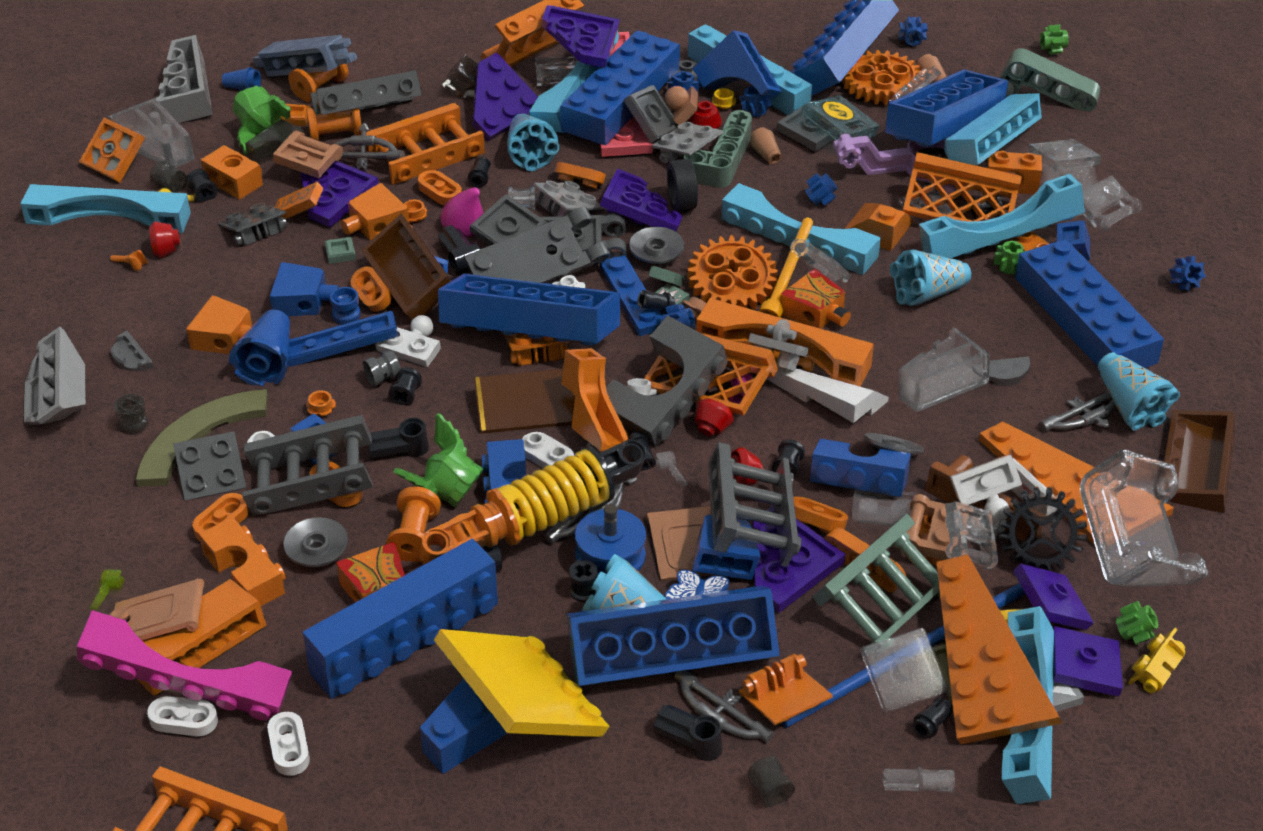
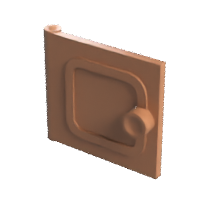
M711 506L646 513L645 519L650 527L660 581L676 580L678 571L682 569L692 571L698 535L704 516L711 515ZM695 572L696 574L699 575V577L715 575V574Z
M195 579L117 602L110 616L123 620L130 619L127 622L141 640L186 627L189 631H195L199 625V614L205 583L202 579Z

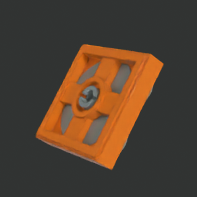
M103 118L79 163L120 183L145 137L109 119Z

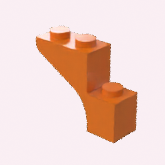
M592 348L565 350L561 384L575 395L571 428L580 434L584 440L594 445L600 452L628 440L624 427L607 394L605 385L606 358Z

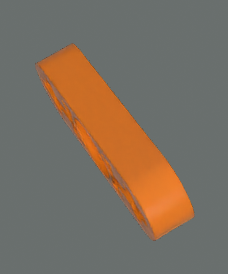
M839 527L834 528L824 537L825 540L845 553V562L843 564L847 566L870 546ZM892 560L894 564L906 576L904 569L897 562ZM871 562L866 567L870 571L868 575L878 586L889 593H893L898 589L896 584L879 565L875 567Z

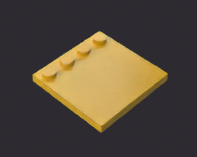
M440 629L434 638L436 644L507 733L601 737L610 727L601 717V711L585 698L581 687L569 679L563 671V666L548 654L544 643L533 636L520 637Z

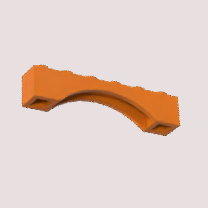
M709 298L697 318L696 331L754 345V343L748 342L750 333L773 339V334L767 333L768 325L775 326L780 319L784 318ZM788 320L790 330L796 331L797 335L794 340L788 338L787 343L809 348L806 358L821 367L831 379L861 387L872 366L873 343Z

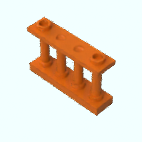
M543 0L496 23L495 28L503 37L501 43L484 51L481 59L484 60L498 53L512 67L555 45L558 41L541 26L542 17L547 5L579 11L583 9L584 4L580 0Z
M456 103L366 132V136H376L377 138L389 141L396 149L405 146L411 153V155L400 159L388 161L392 185L417 177L424 171L437 170L485 153L484 133L478 131L468 135L461 128L460 107ZM451 131L458 139L445 143L439 134ZM429 139L435 147L422 151L416 142ZM380 145L365 146V152H387L389 150Z
M161 766L152 776L158 799L135 829V831H153L167 809L177 804L189 810L174 831H192L200 818H205L206 816L220 820L214 831H232V829L235 830L237 828L246 831H288L284 812ZM115 827L113 831H125V830H122V829H119V828Z

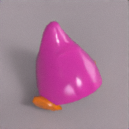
M474 187L464 190L445 204L440 215L443 227L453 225L455 228H459L465 237L475 236L470 232V225L484 214L479 200L480 191L478 188Z

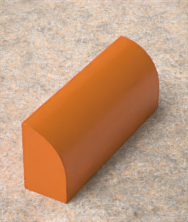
M229 579L202 596L197 630L189 631L186 627L142 641L149 648L167 659L182 665L200 668L267 625L259 601L233 580ZM137 679L153 696L163 691L152 687L146 681Z

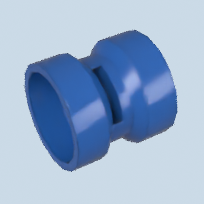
M351 287L335 289L330 294L334 322L343 325L359 320L361 312L358 306V292Z

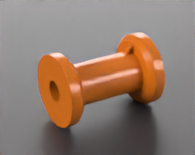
M341 64L329 71L307 73L297 68L289 73V84L297 97L310 102V93L316 92V89L330 80L336 82L346 80L348 77L347 64Z
M312 107L306 108L310 138L319 141V135L344 131L354 132L356 136H360L362 131H359L362 125L359 108L325 115L315 114V110Z
M414 486L405 488L398 494L396 506L403 516L400 528L388 535L386 544L395 543L400 561L422 562L419 553L427 521L438 516L441 502L439 497L431 490Z

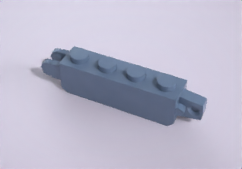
M334 35L274 42L258 52V56L252 59L255 66L264 67L267 76L270 77L289 75L291 71L297 68L307 73L329 71L341 64L353 62L357 59V55L355 52L348 53L347 47L352 44L350 38Z

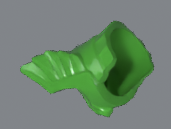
M254 86L240 91L235 96L233 102V113L241 124L237 133V140H239V147H242L244 155H248L262 146L260 135L278 133L281 130L280 121L282 116L286 120L290 118L291 108L283 100H280L278 96H271L263 87Z
M438 413L435 415L434 442L442 451L432 455L427 460L425 476L421 477L398 468H394L393 472L417 487L431 490L440 500L456 508L477 478L480 477L483 468L475 464L467 456V449L464 447L463 440L460 439L458 430L454 429L451 422L446 421L442 414Z

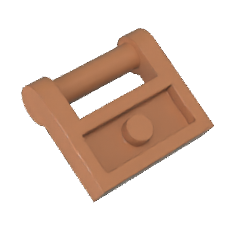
M295 130L273 153V162L320 178L334 161L340 160L343 154V147L337 144L329 145L306 137L303 132Z
M922 494L912 496L910 517L916 524L907 531L910 536L908 538L923 556L942 560L957 557L968 508L930 501L927 496ZM923 515L933 517L927 540L920 539L918 536Z

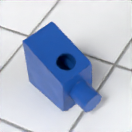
M281 262L270 294L272 310H279L287 316L318 315L322 302L330 301V294L339 288V285L326 284L324 271L320 268Z
M711 515L704 516L697 539L692 571L752 580L760 558L757 544L737 539L731 542L726 553L714 550ZM736 519L737 522H740V526L751 528L748 521Z

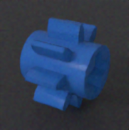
M908 16L904 23H899V40L905 39L906 45L915 46L919 45L922 40H927V23L921 24L920 16L917 18Z
M681 71L672 76V81L668 82V89L673 86H681L687 91L692 86L699 92V81H694L695 76L690 72Z
M754 86L746 88L744 96H740L742 110L749 112L753 117L764 115L767 112V107L772 106L770 97L762 96Z
M818 173L814 174L806 181L809 187L805 190V193L815 205H819L822 202L826 206L836 198L833 192L838 187L826 173L821 177Z
M1186 256L1185 259L1176 258V264L1173 268L1169 269L1172 277L1171 283H1180L1179 287L1181 290H1189L1190 287L1199 288V281L1206 277L1203 270L1204 263L1195 262V256Z
M683 304L667 306V314L661 315V322L668 315L692 329L695 328L693 312L690 308L684 309Z

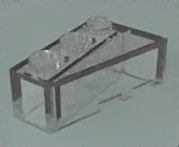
M155 98L108 116L109 120L145 137L137 153L170 169L195 160L189 133Z
M954 327L949 331V337L943 341L937 340L933 343L932 350L926 354L921 352L899 369V398L915 412H918L989 383L990 353Z

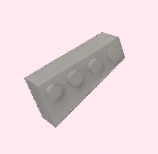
M196 35L172 40L167 56L168 65L163 70L164 80L163 83H160L158 89L160 95L155 100L163 126L213 115L204 57Z

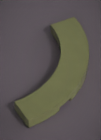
M267 389L221 397L205 403L178 418L154 440L143 456L137 472V486L169 485L171 474L177 464L173 443L202 438L211 433L212 428L225 422L229 425L242 420L267 417Z

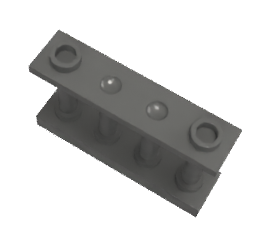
M416 70L316 89V92L310 93L312 108L315 110V114L321 115L355 108L363 110L413 100V97L422 96Z
M358 415L245 443L244 453L254 472L258 471L257 489L242 492V497L252 515H264L373 488V482L364 463H359V447L372 444V435L363 416ZM346 451V467L329 471V454ZM317 458V474L299 478L300 462ZM287 465V481L270 485V469Z
M718 442L708 463L714 550L726 553L732 541L737 539L779 548L781 566L787 567L793 555L796 556L801 547V537L797 533L792 491L794 476L793 473H790L789 459L782 458L776 472L736 463L731 458L730 445ZM733 475L772 484L773 492L739 484L736 482V479H733ZM735 496L772 504L775 507V513L740 505L735 500ZM736 517L777 526L778 535L740 526V522H737Z

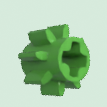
M1060 24L1048 25V27H1045V31L1040 33L1039 42L1041 49L1048 50V55L1062 53L1063 48L1068 47V32L1060 30Z
M1007 241L1003 246L998 245L993 264L999 265L1000 271L1004 273L1015 274L1019 253L1026 252L1023 251V245L1017 241Z
M1139 601L1120 608L1122 615L1116 618V624L1121 636L1125 640L1133 638L1137 645L1155 637L1152 630L1158 628V620L1149 605L1141 607Z

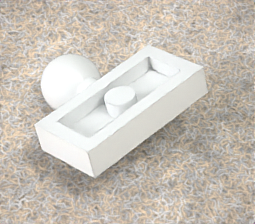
M419 315L412 320L411 331L397 327L398 337L376 343L378 352L384 353L392 350L397 358L424 367L430 365L441 349L439 340L428 337L433 331V322L424 315Z
M1011 455L1003 456L950 476L960 506L964 507L986 498L987 503L984 507V514L989 521L999 523L1000 520L1007 519L1008 517L1003 514V509L1005 507L1009 508V505L1004 499L999 498L998 494L1022 485Z

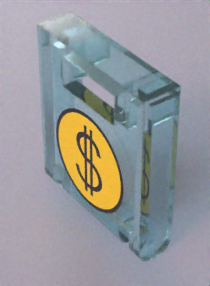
M841 95L806 103L802 106L801 110L805 117L835 140H838L842 134H849L852 138L860 136L874 137L880 126ZM853 125L858 126V128L852 130L849 127Z

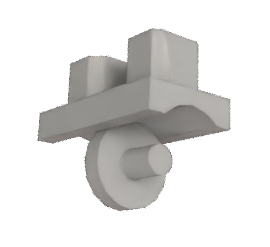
M780 319L775 326L768 325L767 333L773 334V339L750 333L748 342L754 343V346L769 349L772 352L774 349L780 350L777 366L795 370L800 355L807 357L809 348L786 342L788 338L794 340L797 335L796 331L790 330L788 320Z

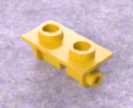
M1176 628L1164 636L1159 633L1147 645V648L1150 650L1148 655H1142L1132 666V670L1135 673L1129 680V684L1139 680L1143 684L1144 690L1148 693H1155L1163 688L1171 675L1170 672L1175 670L1181 659L1185 656L1184 644L1172 638L1177 631Z

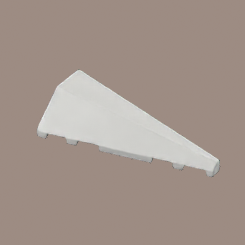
M777 366L778 371L774 377L766 378L804 402H808L812 398L852 423L856 422L865 413L872 415L886 404L889 397L876 391L796 368L795 370H790Z

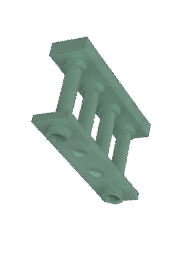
M908 514L901 518L812 596L820 607L829 599L834 603L838 602L873 641L861 652L865 657L874 650L881 654L894 642L890 637L935 595L940 599L938 572L908 539L910 536L907 531L916 524ZM892 545L895 549L899 548L933 587L922 595L888 557L890 555L886 550ZM871 562L875 567L879 565L912 602L913 605L904 613L895 606L868 575L870 571L866 567ZM850 581L855 585L859 584L893 622L884 632L875 625L848 594L850 590L845 585Z

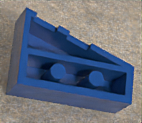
M464 678L420 727L422 751L442 774L507 734Z

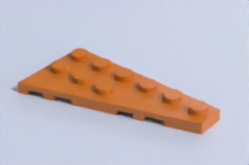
M1005 422L980 432L979 441L998 458L1011 455L1046 488L1052 487L1055 497H1057L1061 490L1064 491L1065 497L1062 501L1064 504L1069 499L1074 498L1076 503L1070 510L1074 511L1081 508L1083 515L1076 518V521L1083 520L1087 522L1086 528L1077 530L1087 534V539L1101 552L1169 517L1173 513V506Z
M969 555L936 562L956 736L959 743L966 744L1062 724L1063 722Z

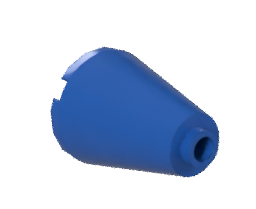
M279 310L266 311L233 345L229 355L230 365L232 363L235 367L234 373L246 383L264 386L265 382H275V385L285 377L288 369L290 320L285 313Z

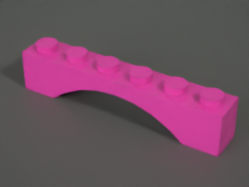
M93 610L77 644V661H80L87 668L110 670L126 680H134L135 678L143 680L156 689L176 690L182 692L189 699L209 700L215 702L222 709H239L248 712L258 720L264 721L280 713L292 674L290 670L261 661L229 669H201L182 665L163 657L149 648L133 632L126 620Z

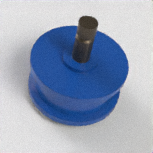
M608 504L604 509L589 513L578 523L575 530L577 545L575 551L576 561L589 560L596 564L598 575L601 571L607 574L608 572L605 569L612 556L616 554L627 560L638 572L641 570L646 557L644 547L646 530L643 523L635 515L617 509L613 504Z

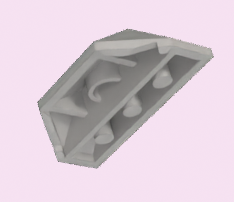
M60 326L37 343L36 351L38 352L31 362L25 380L24 423L27 425H38L63 420L73 412H78L86 404L85 364L66 332Z

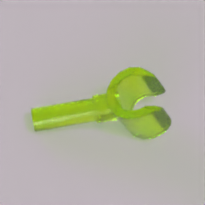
M107 569L102 572L101 588L90 605L91 609L98 610L110 589H122L124 577L120 576L121 570Z

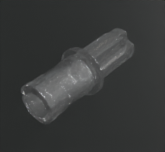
M917 766L916 769H885L882 774V785L885 790L917 791V795H921L922 791L953 793L955 776L953 769L925 770L921 766Z

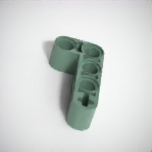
M1023 48L1016 49L1011 53L999 76L1000 79L1008 80L1011 83L1007 86L1006 96L1018 94L1022 85H1025L1081 111H1093L1097 106L1100 94V86L1097 82Z
M736 110L730 113L723 127L724 133L719 136L713 152L697 150L690 156L684 154V159H690L693 163L697 184L719 188L731 184L750 141L752 116L749 112Z

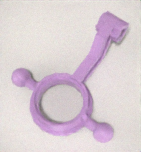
M842 134L838 140L834 141L833 147L839 163L844 164L846 168H853L856 163H859L867 175L906 171L911 176L916 158L914 154L925 148L944 149L946 141H939L931 147L919 146L916 141L909 140L907 148L878 151L868 136L852 138L849 134ZM916 177L917 180L931 183L928 179ZM942 185V188L948 195L958 190L954 185Z

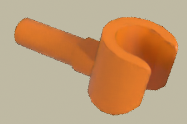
M141 250L125 256L112 255L110 258L111 262L129 263L134 271L142 269L141 265L148 263Z

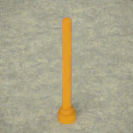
M811 218L803 219L771 298L762 303L759 312L781 318L783 313L780 302L781 293L788 286L813 225Z

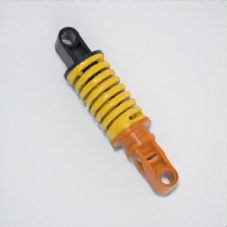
M626 440L601 453H598L591 446H586L574 456H567L563 461H556L553 465L545 466L542 470H536L531 475L523 476L521 480L512 481L510 485L506 484L491 489L486 493L487 503L482 505L476 504L471 507L470 512L460 514L444 524L427 530L422 537L419 553L420 560L425 565L472 538L481 547L487 546L491 548L496 546L498 541L502 539L510 546L516 545L522 540L524 535L531 537L536 530L543 531L547 526H554L558 521H565L568 516H576L579 511L585 512L589 507L608 503L614 499V486L635 478L640 473L646 457V449L643 444L636 440ZM624 457H630L635 462H629ZM438 545L443 550L438 552L432 551L428 546Z

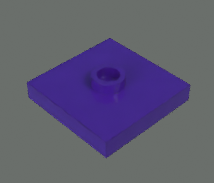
M1021 563L1013 571L1032 606H1041L1049 622L1084 630L1092 626L1094 621L1066 575Z
M1054 626L1053 682L1119 697L1123 689L1119 641Z

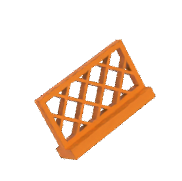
M917 152L903 212L910 216L927 220L947 216L955 220L973 222L966 219L963 213L973 209L979 217L974 221L989 220L997 215L1002 216L1006 214L1005 211L1007 210V213L1014 210L1022 176ZM916 177L928 179L931 185L921 189L915 181ZM942 185H954L958 190L948 195L942 188ZM936 189L942 198L932 203L926 193ZM968 191H980L984 196L974 201ZM962 195L968 204L958 209L952 199ZM1001 195L1002 197L1010 198V203L1000 207L994 197ZM921 197L927 206L920 209L909 205L910 201ZM989 201L995 210L985 215L977 204ZM947 203L953 212L947 215L941 214L936 207Z
M703 334L724 346L728 360L726 366L734 368V370L720 376L717 375L709 384L708 389L718 385L721 392L711 396H699L694 403L705 398L713 399L727 406L732 413L744 416L766 378H773L778 371L773 352L769 349ZM660 355L644 379L651 381V388L656 389L657 393L663 394L674 388L681 380L683 374L673 378L671 371L681 367L673 362L667 363L668 359ZM750 372L757 374L756 378L743 383L741 376ZM668 373L670 379L664 382H654L656 377ZM738 378L739 385L723 390L722 383ZM742 392L745 394L740 404L729 402L727 399Z

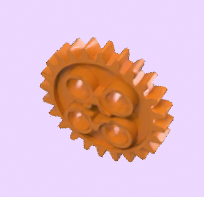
M876 50V54L867 51L866 55H862L845 75L842 83L844 84V89H849L848 94H856V99L864 97V102L874 100V104L877 105L879 101H883L887 105L888 101H894L921 88L922 71H919V65H914V60L907 61L908 56L898 57V52L890 55L889 50L884 54H881L879 50Z
M730 235L729 241H725L722 236H719V243L709 239L708 247L701 244L699 252L694 251L693 259L689 260L687 272L689 288H693L694 296L701 295L700 299L704 302L712 298L744 308L750 306L755 310L757 309V302L762 304L766 301V297H771L778 275V270L775 269L776 261L771 260V252L764 253L763 245L755 248V240L747 244L743 236L739 241H735L733 235Z

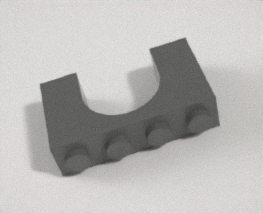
M668 315L650 335V339L655 353L677 364L684 370L679 383L668 392L654 396L640 394L615 379L606 387L607 394L624 429L630 433L641 432L648 437L649 444L657 447L671 435L673 427L681 418L687 416L693 403L699 396L701 397L706 393L709 384L717 375L724 371L728 362L723 345Z

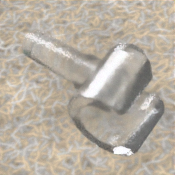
M667 451L656 454L658 471L669 470L682 488L687 486L688 482L676 466L674 453Z

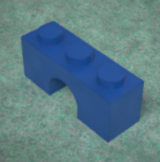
M523 439L487 442V454L481 455L483 473H489V476L483 477L485 495L491 489L506 484L510 485L512 481L521 480L526 475Z
M819 439L812 455L810 482L902 497L908 482L911 453L880 448L879 453L875 456L861 457L849 452L850 443Z

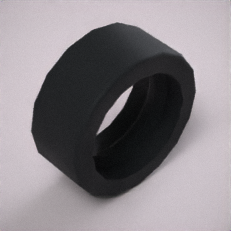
M690 159L670 161L667 165V187L673 210L685 211L697 208L698 185L692 161Z

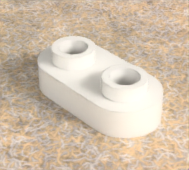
M531 432L522 438L524 440L525 458L542 468L553 465L556 461H563L567 456H574L570 448L544 433Z
M164 696L154 700L148 708L150 724L153 729L159 732L204 736L211 733L218 724L214 705L205 700ZM166 716H172L170 719L164 718Z
M278 713L270 719L267 727L276 770L283 775H297L302 773L310 762L303 722L296 713Z

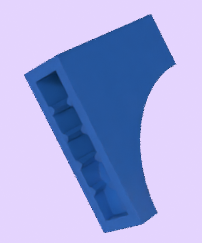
M733 30L693 68L697 75V81L705 89L717 90L731 82L746 80L762 96L776 98L782 92L747 33Z

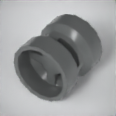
M392 350L382 353L377 359L370 357L363 360V369L372 387L383 384L384 379H397V373L401 369L400 363Z

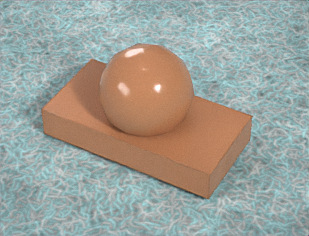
M673 86L665 93V103L668 108L674 110L673 121L678 125L686 122L697 111L698 91L692 86L687 91L681 86Z

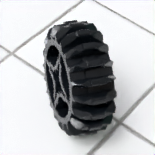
M1034 487L1033 493L1035 497L1032 498L1029 497L1026 490L1021 491L1024 502L1020 503L1018 499L1013 497L1010 502L1016 509L1014 511L1006 507L1003 509V514L1010 517V520L1002 519L999 521V526L1009 528V531L999 533L1000 539H1010L1009 542L1003 545V550H1016L1010 556L1012 562L1017 561L1021 556L1024 558L1021 564L1028 565L1029 562H1033V567L1040 568V564H1046V570L1052 571L1051 563L1056 562L1058 568L1063 570L1065 565L1062 558L1065 557L1069 562L1073 563L1076 559L1070 551L1074 550L1079 553L1083 551V547L1076 543V540H1087V534L1077 532V529L1087 527L1086 521H1076V518L1083 515V510L1080 508L1071 511L1070 509L1075 505L1076 501L1074 498H1071L1064 504L1062 501L1065 497V492L1062 490L1056 498L1052 497V487H1047L1046 496H1040L1039 487ZM1036 505H1049L1057 508V510L1048 516L1041 517L1031 512L1028 508ZM1020 515L1031 528V532L1021 544L1015 532V526ZM1064 516L1067 517L1071 527L1070 536L1066 544L1055 533L1056 526ZM1035 523L1041 526L1051 523L1049 528L1051 538L1045 534L1035 537V532H1037ZM1044 543L1055 549L1056 552L1039 555L1029 550L1038 544Z

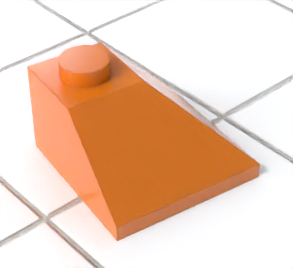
M864 203L845 229L857 228L881 237L880 248L892 251L914 219L906 212L890 206Z

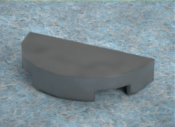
M128 331L117 336V342L111 348V355L117 366L128 371H145L154 368L152 360Z
M1028 356L973 362L972 371L979 379L983 377L986 380L993 381L995 386H1011L1019 384L1021 379L1028 374L1030 359Z

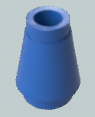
M249 67L224 73L222 84L224 88L243 91L254 86L260 87L261 75L257 69Z

